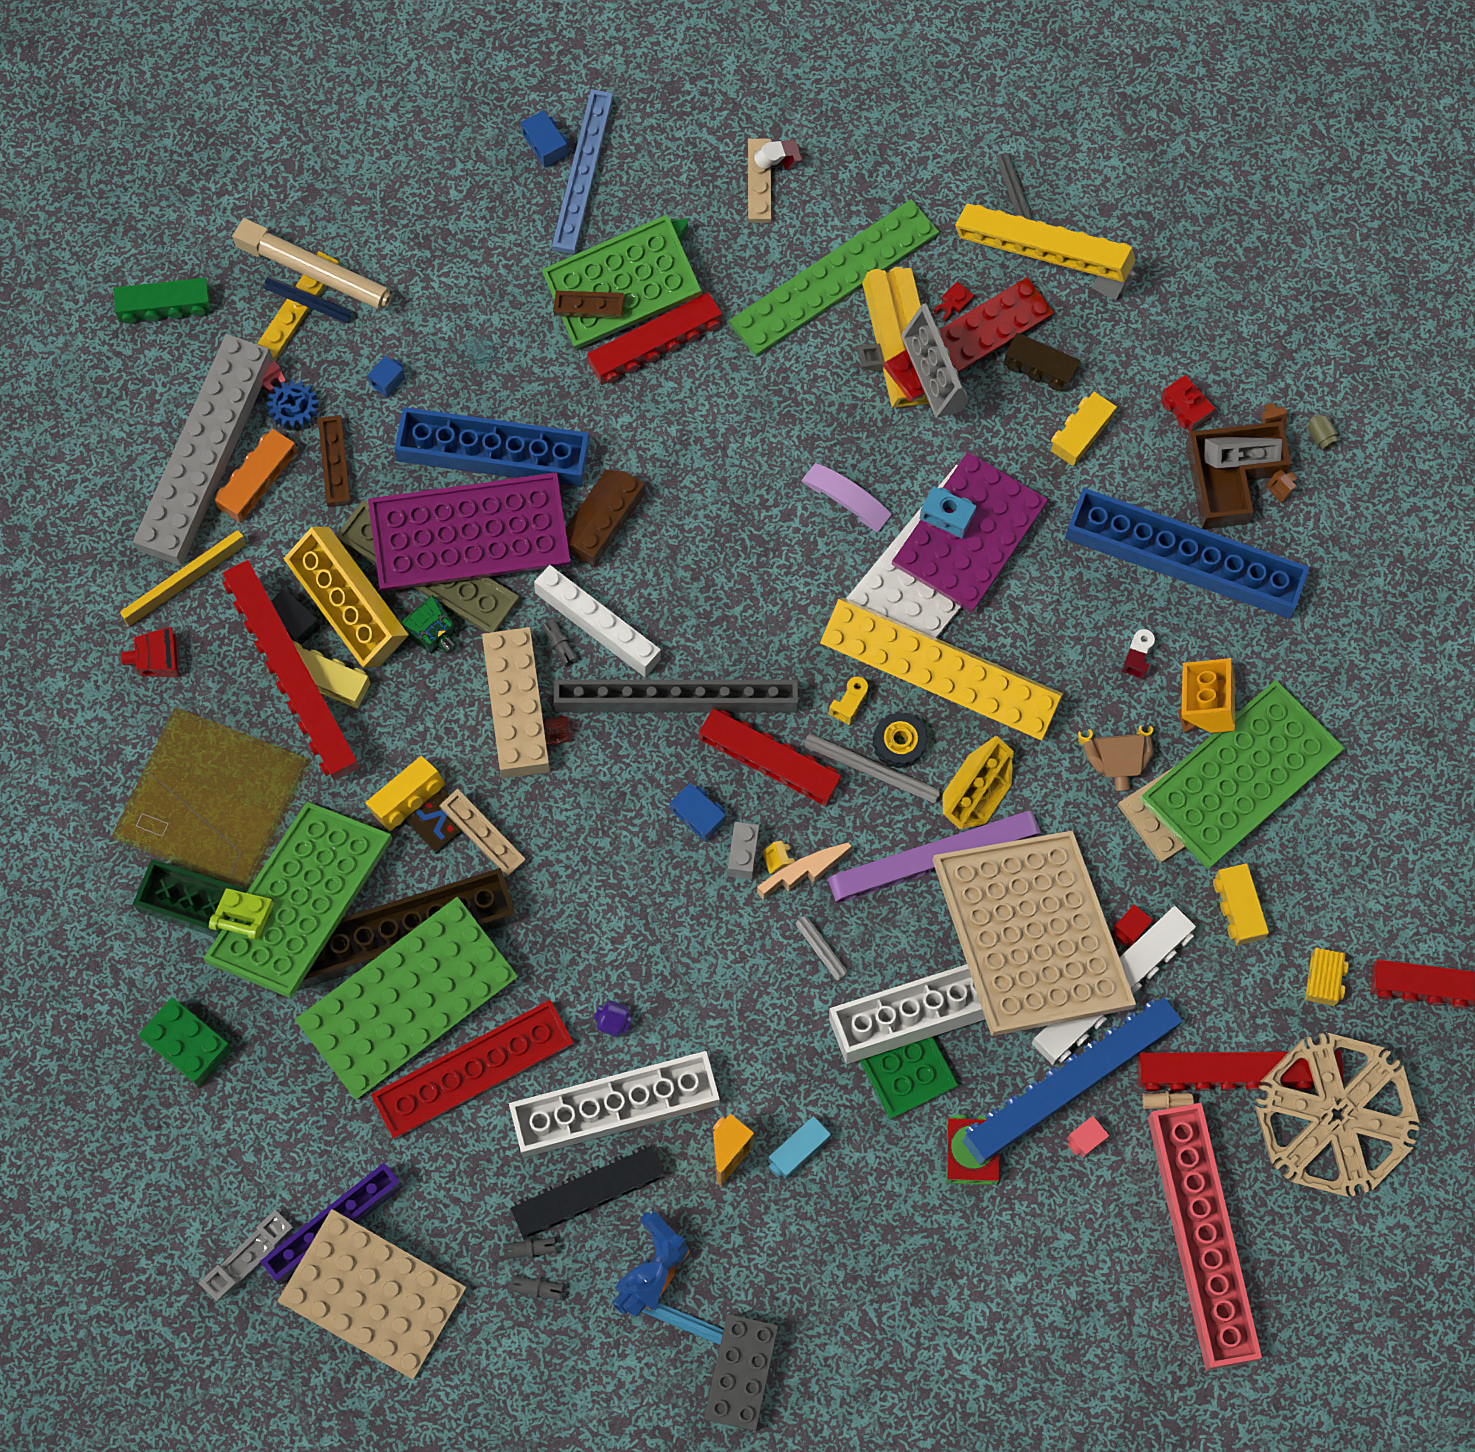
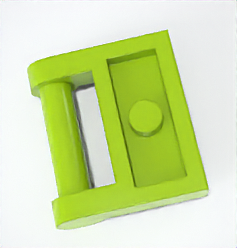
M226 888L215 914L210 918L209 928L217 931L223 929L248 935L250 939L258 940L274 903L269 898ZM228 916L248 922H253V924H251L250 926L242 923H237L225 920V917Z

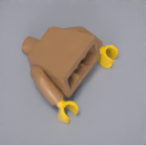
M1140 725L1135 735L1096 737L1094 741H1092L1093 732L1091 729H1088L1089 737L1087 738L1082 737L1081 732H1078V741L1083 745L1087 759L1098 773H1101L1104 777H1114L1115 791L1130 790L1129 776L1140 775L1141 770L1146 768L1153 755L1152 726H1149L1148 733H1144L1142 725Z

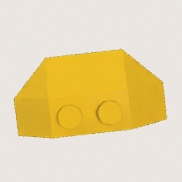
M998 736L993 737L968 755L943 792V815L959 829L986 824L1011 787L1014 751Z

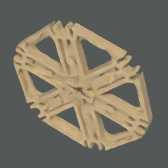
M1327 1032L1328 1043H1326V1036L1323 1033H1319V1044L1314 1045L1311 1037L1308 1036L1305 1040L1308 1046L1306 1048L1304 1039H1301L1261 1080L1271 1084V1086L1259 1085V1089L1267 1092V1097L1265 1099L1256 1098L1255 1101L1266 1107L1260 1108L1255 1106L1270 1162L1273 1164L1276 1159L1281 1158L1275 1162L1274 1167L1279 1169L1282 1165L1286 1164L1288 1171L1283 1175L1286 1179L1292 1177L1295 1171V1175L1289 1180L1290 1182L1348 1197L1346 1193L1347 1186L1348 1193L1351 1196H1355L1354 1187L1357 1184H1360L1363 1192L1366 1193L1369 1190L1366 1183L1368 1180L1370 1189L1373 1190L1414 1148L1405 1146L1403 1143L1414 1144L1416 1140L1408 1138L1407 1132L1410 1129L1419 1130L1418 1126L1409 1124V1121L1419 1123L1404 1066L1400 1065L1394 1071L1393 1069L1399 1066L1400 1061L1394 1060L1392 1064H1387L1386 1062L1387 1056L1391 1053L1390 1051L1386 1050L1380 1054L1384 1047ZM1338 1047L1359 1051L1367 1056V1064L1345 1087H1343L1334 1055V1050ZM1305 1058L1308 1061L1318 1096L1283 1087L1280 1083L1281 1075L1297 1059ZM1388 1081L1396 1084L1402 1104V1112L1398 1116L1363 1108ZM1343 1108L1341 1112L1342 1119L1332 1120V1109L1339 1110ZM1280 1112L1310 1120L1311 1122L1286 1147H1280L1276 1143L1270 1117L1273 1113ZM1357 1133L1386 1140L1392 1144V1152L1374 1170L1366 1168ZM1331 1141L1339 1170V1177L1335 1181H1328L1309 1176L1305 1171V1167Z

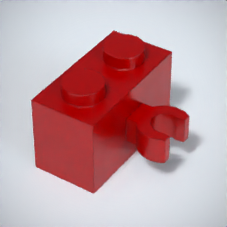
M1186 374L1163 390L1161 396L1162 405L1167 411H1171L1176 416V420L1182 428H1186L1191 432L1212 418L1215 411L1214 406Z

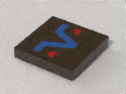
M443 788L423 803L419 809L404 819L435 854L462 832L439 807L449 797Z

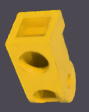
M859 676L851 678L847 683L846 693L840 702L835 699L829 707L828 715L850 726L866 698L868 689L866 680Z

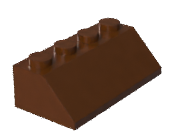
M605 470L565 527L569 553L595 568L644 497L645 483L625 471Z

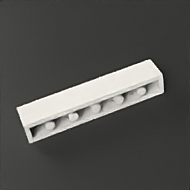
M551 565L534 581L535 594L642 676L646 677L661 660V649Z

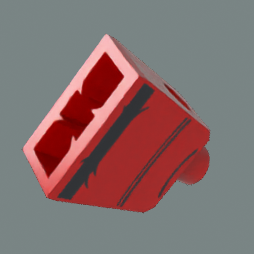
M172 627L136 636L134 638L135 650L121 652L123 666L136 664V670L140 676L179 677L177 641Z

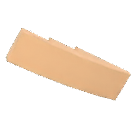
M849 843L837 845L799 859L757 887L758 895L764 900L781 885L789 892L806 877L815 883L850 854L851 845Z

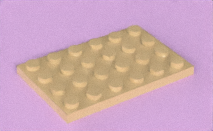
M331 1209L277 1302L407 1377L414 1379L465 1291L466 1286Z

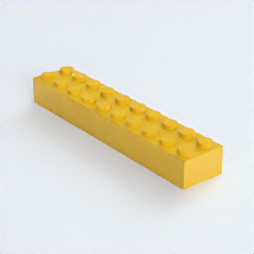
M843 597L838 599L820 642L827 647L1041 741L1045 737L1063 696V693Z

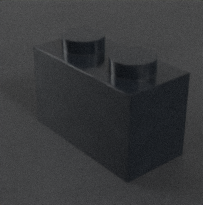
M283 589L271 600L293 641L302 645L320 628L318 614L310 607L306 609L301 604L302 600L294 592L290 594Z

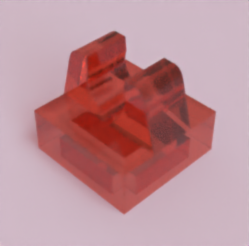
M561 715L559 718L550 719V717H547L543 720L547 745L571 741L567 717Z

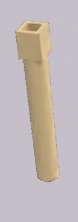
M243 218L232 235L237 248L259 258L261 255L379 310L387 307L391 301L392 296L389 288L270 234L267 228Z

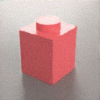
M1092 1116L1067 1137L1069 1143L1067 1145L1073 1154L1084 1158L1105 1142L1109 1135Z

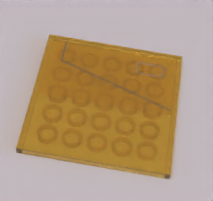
M174 707L111 837L114 840L210 878L244 888L247 892L308 760Z

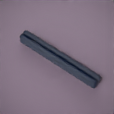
M267 276L263 284L265 290L344 323H348L351 318V310L270 276Z

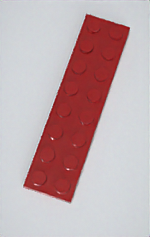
M1028 277L941 328V339L944 346L949 350L953 367L960 373L1013 341L1016 333L1024 334L1049 319L1054 312ZM907 349L884 363L883 367L910 403L925 394Z
M548 1000L370 1095L393 1140H396L573 1046L574 1042L551 1000Z

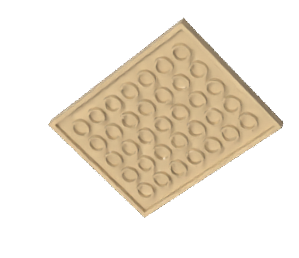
M1073 831L934 855L932 860L991 1036L1134 1009L1136 1003Z

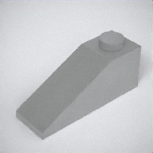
M1208 438L1205 439L1204 462L1215 468L1281 461L1282 439Z

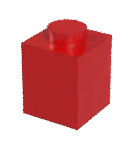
M1133 904L1117 922L1112 932L1119 943L1122 945L1127 944L1131 947L1149 928L1153 919Z

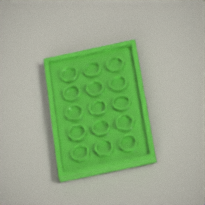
M668 214L541 269L554 300L556 290L624 293L625 295L623 318L561 316L575 350L703 295Z

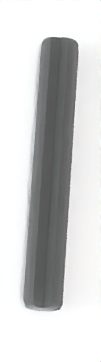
M1006 152L999 154L997 162L1017 216H1023L1026 219L1032 220L1010 156Z

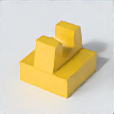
M776 841L762 851L770 874L777 873L795 862L794 858H788L786 852L790 850L789 844Z

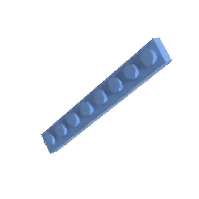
M593 89L590 91L552 244L553 251L575 254L613 101V93Z

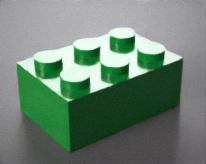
M173 997L168 1000L138 1034L145 1044L198 1088L201 1087L233 1050L225 1040Z

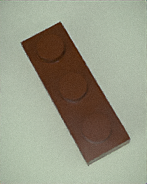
M556 290L553 313L555 316L623 318L625 295L624 293Z

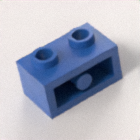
M544 110L520 122L523 137L544 168L568 156L567 146L569 142L566 136L558 132L554 118L552 116L548 117Z
M689 783L670 802V811L706 842L726 822L725 810L719 803H712L707 798V793L700 786L694 787Z

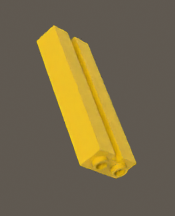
M895 267L888 273L885 270L873 269L867 272L862 282L876 343H880L884 362L906 350L901 334L921 306L912 268ZM883 367L892 408L930 404L926 394L910 403Z

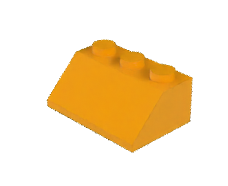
M1231 658L1183 663L1182 719L1210 733L1235 731V675Z
M731 1114L726 1119L722 1116L713 1127L717 1184L720 1186L723 1185L751 1151L754 1142V1133Z

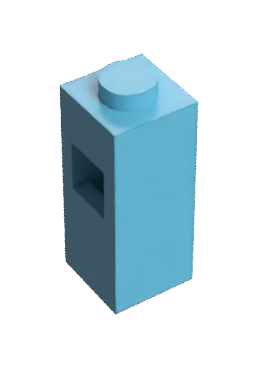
M813 1116L769 1156L768 1162L770 1165L768 1168L776 1177L782 1176L786 1180L830 1140L831 1134Z

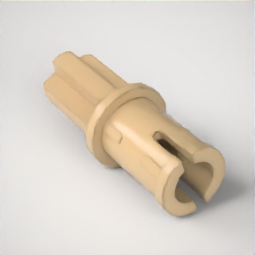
M1165 1091V1093L1142 1094L1143 1110L1169 1109L1194 1104V1098L1191 1093L1169 1094L1168 1091Z

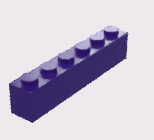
M382 1163L260 1260V1262L280 1286L295 1272L331 1209L358 1224L403 1188L401 1183L388 1166Z

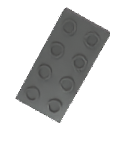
M727 1314L704 1420L756 1432L778 1325Z

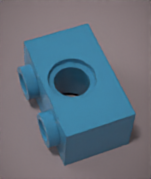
M933 486L921 508L919 519L962 539L975 515L976 505H973L969 499L958 498L952 495L945 488ZM951 508L954 512L946 513L943 509Z

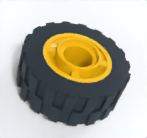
M895 712L892 715L889 714L886 718L880 720L873 734L872 746L875 749L874 753L881 762L886 763L889 767H909V765L915 764L924 753L927 744L926 729H924L922 722H919L914 715L911 716L909 713ZM901 736L905 739L906 743L899 745L894 741V737Z

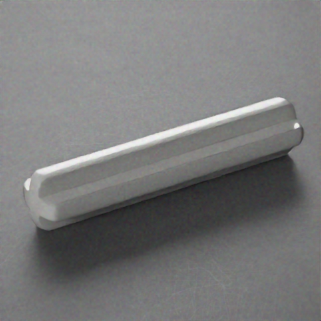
M803 916L798 919L796 926L836 980L844 978L847 975V970L809 918Z

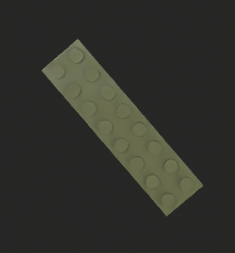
M362 500L336 537L341 544L377 565L369 504ZM489 577L412 587L427 597L434 595L440 605L485 633L497 632L520 600L518 595Z

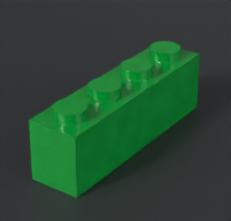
M206 278L114 287L115 313L119 322L131 324L137 320L156 321L164 317L177 319L183 315L202 316L205 313L212 312L210 287Z

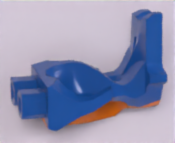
M655 1211L652 1214L645 1212L640 1220L652 1235L656 1250L654 1258L651 1262L645 1260L641 1265L632 1269L619 1280L615 1287L620 1294L613 1300L612 1304L622 1314L628 1312L632 1316L637 1317L643 1309L654 1310L657 1308L660 1296L675 1275V1269L690 1253L685 1244V1239L677 1235Z

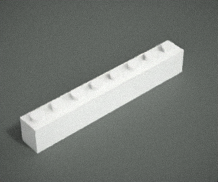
M1176 906L1172 907L1119 958L1133 995L1142 987L1140 982L1145 977L1150 980L1160 970L1157 966L1163 960L1168 963L1177 954L1175 949L1180 944L1184 947L1194 938L1192 933L1196 926ZM1106 1014L1048 1025L1034 1038L1032 1045L1052 1065L1057 1061L1063 1063L1072 1054L1070 1049L1075 1044L1081 1046L1089 1038L1087 1032L1093 1027L1097 1030L1106 1022Z

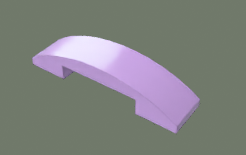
M815 463L801 480V482L817 493L821 494L823 492L859 516V521L877 533L892 516L879 501L864 489L841 474Z

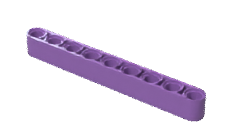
M1027 811L835 874L828 878V882L836 903H843L936 872L932 860L934 855L1039 837L1042 834L1033 811Z

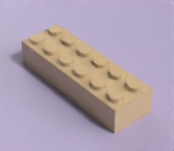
M530 627L484 633L482 638L501 777L504 779L550 772Z

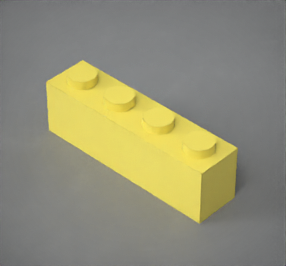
M292 640L319 692L358 709L370 686L367 673L358 668L353 670L347 668L340 660L332 659L331 661L326 659L322 653L311 649V651L303 649L302 645Z

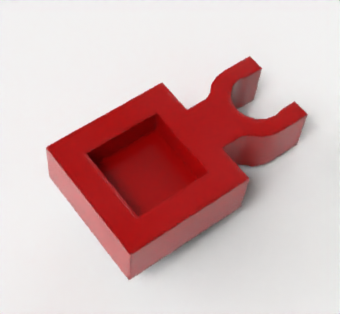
M956 282L942 296L941 300L944 303L939 304L934 309V314L937 315L939 311H945L947 314L943 316V321L946 322L951 312L954 310L959 314L974 299V294L959 282Z

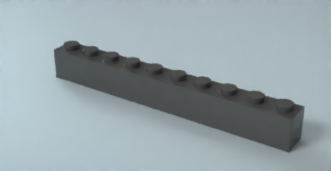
M554 680L555 712H711L712 709L717 711L724 710L726 712H797L798 680Z

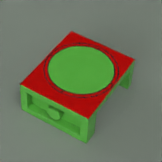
M952 1115V1118L947 1119V1171L945 1173V1184L997 1185L999 1181V1153L982 1165H979L962 1142L967 1134L965 1130L975 1122H978L979 1125L987 1120L985 1116H978L977 1119H967L966 1115Z

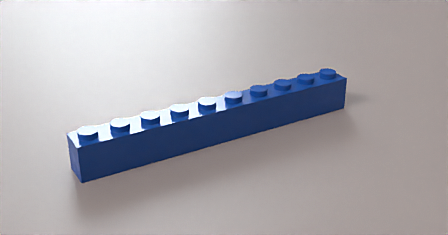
M1163 997L1158 1002L1155 999L1151 1000L1143 1007L1145 1011L1139 1015L1136 1012L1132 1013L1124 1020L1125 1024L1118 1029L1117 1026L1109 1029L1104 1034L1106 1038L1100 1042L1097 1039L1093 1040L1085 1047L1086 1051L1079 1056L1075 1053L1065 1061L1067 1065L1060 1070L1057 1066L1045 1075L1047 1079L1041 1083L1037 1080L1025 1088L1027 1092L1021 1097L1018 1094L1014 1095L1005 1102L1007 1105L1000 1111L996 1108L985 1116L987 1119L980 1125L978 1122H975L965 1130L967 1134L962 1142L979 1165L988 1161L1134 1059L1139 1053L1144 1052L1178 1028L1183 1020L1166 998Z

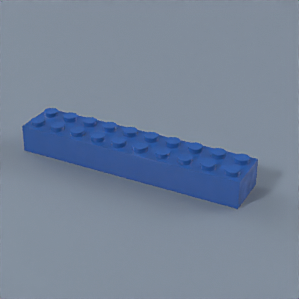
M1084 487L1065 536V540L1288 619L1291 618L1296 609L1310 568Z

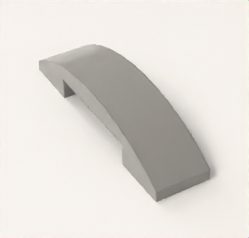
M276 1210L256 1227L257 1230L220 1266L217 1265L199 1282V1285L216 1302L244 1281L261 1264L260 1260L276 1249L293 1229Z

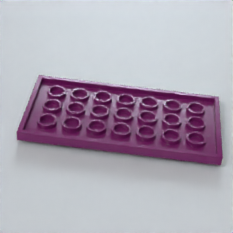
M557 472L368 498L380 591L544 569L549 565L552 567L571 565Z

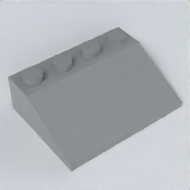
M922 304L901 334V337L936 418L961 412L968 403V397L965 389L960 384L958 372L951 363L949 350L942 342L940 329L935 325L927 304Z

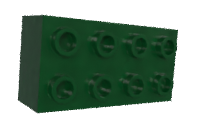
M151 858L133 905L140 913L217 938L222 929L218 931L210 929L209 921L211 916L215 914L226 888L244 893L246 891L244 888Z

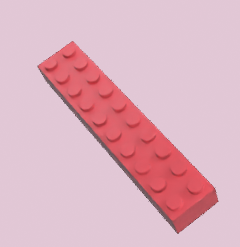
M1202 1103L1152 1111L1148 1116L1149 1127L1205 1369L1209 1371L1257 1362L1262 1358Z

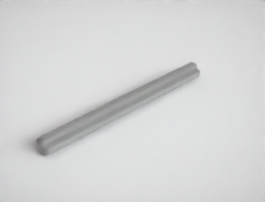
M812 734L806 737L804 742L806 748L935 803L940 795V790L822 738Z

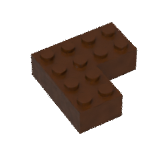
M1283 421L1189 432L1185 444L1202 529L1248 524L1253 514L1247 480L1273 477L1280 470L1287 474L1291 466ZM1220 437L1282 439L1281 461L1215 468L1204 462L1205 439Z

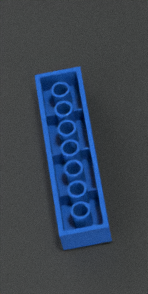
M403 407L394 451L399 462L514 478L557 472L559 484L582 487L590 440L588 432Z

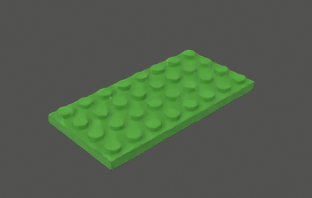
M1275 680L1235 714V731L1213 733L1140 797V800L1209 870L1344 750V747Z
M306 802L247 891L248 894L272 899L274 903L259 939H250L248 935L222 929L204 956L205 963L283 996L292 998L391 843V834ZM230 917L229 921L242 923L250 926L251 924H253V922H248Z
M456 897L298 1016L295 1021L354 1099L357 1100L518 976L460 899Z

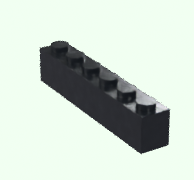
M646 1145L637 1147L632 1150V1155L625 1158L622 1155L609 1160V1165L602 1168L594 1166L586 1170V1175L577 1179L575 1176L563 1180L561 1182L562 1185L552 1189V1186L540 1190L538 1196L532 1199L524 1197L515 1201V1206L510 1209L523 1240L665 1178L653 1147L647 1148Z

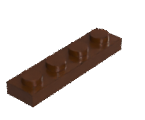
M341 415L318 418L327 506L351 504Z

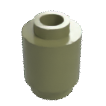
M1318 414L1309 420L1310 424L1307 426V429L1316 445L1321 447L1323 451L1332 448L1339 442L1337 438L1338 433L1327 415L1322 416Z

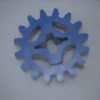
M294 380L290 381V385L281 382L282 388L274 387L275 395L269 394L271 401L267 403L268 410H270L268 411L271 418H274L276 425L281 423L283 429H286L288 425H291L292 430L296 429V425H300L303 429L305 428L304 422L307 421L311 424V416L318 415L316 408H319L317 395L315 392H312L310 385L304 388L303 381H300L298 385H295Z

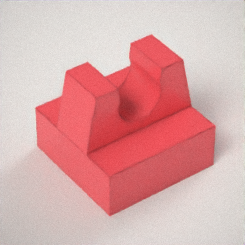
M275 361L269 364L263 377L262 388L270 394L275 392L272 386L274 382H279L281 386V382L286 383L280 367Z

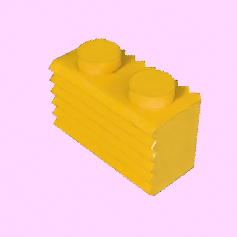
M1320 948L1314 949L1310 960L1306 1001L1335 1006L1339 1000H1343L1345 986L1341 985L1342 976H1346L1348 971V962L1344 961L1345 953Z

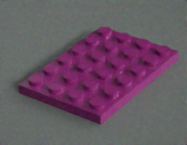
M967 452L943 486L952 495L958 498L969 499L973 505H976L975 515L963 538L961 539L920 520L892 560L891 565L973 613L1047 504L1048 499ZM951 508L943 509L946 513L954 512Z

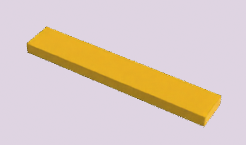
M239 530L235 531L120 611L126 624L130 627L246 546L243 535Z

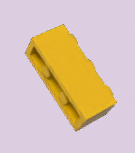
M1093 392L1089 398L1085 396L1078 406V412L1076 414L1072 413L1067 418L1064 424L1066 427L1063 431L1058 430L1051 439L1053 443L1051 452L1073 467L1115 415L1117 406L1096 392Z
M420 756L365 803L373 816L391 831L415 810L419 809L429 798L439 792L446 784L439 772L425 758Z
M1248 864L1218 870L1215 879H1213V885L1216 893H1220L1223 901L1220 902L1223 916L1228 917L1230 925L1227 926L1230 939L1235 940L1236 946L1265 939L1269 932Z

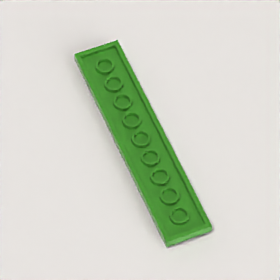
M911 199L731 318L729 325L751 352L758 357L861 288L867 272L873 269L888 270L939 236V231Z

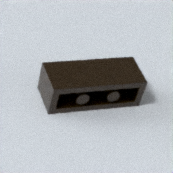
M1016 333L1005 354L1003 365L1007 366L1012 372H1021L1028 375L1035 382H1044L1055 391L1062 390L1067 392L1078 370L1080 360L1020 333Z

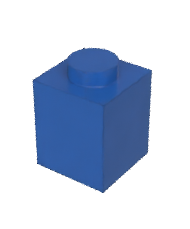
M385 355L367 375L369 385L388 398L405 379L403 365L396 359L391 360Z

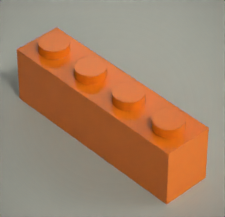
M273 428L268 434H264L254 452L251 451L246 456L241 468L236 469L232 473L228 484L217 492L215 502L218 509L239 523H242L298 453L295 443Z

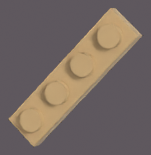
M748 139V223H771V166L767 169L761 168L754 159L755 153L761 150L765 143L771 142V139Z
M458 789L440 804L439 807L498 868H501L506 877L511 875L526 860Z

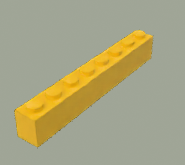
M967 203L955 224L961 239L1123 283L1136 261L1133 248L1128 244H1119L1103 237L1089 236L1084 232L1070 231L1061 226L1047 225L1042 221H1032L1019 215L1013 216L1001 210L994 211L981 205L975 206Z

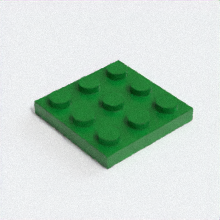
M933 1037L859 1060L889 1120L958 1087Z

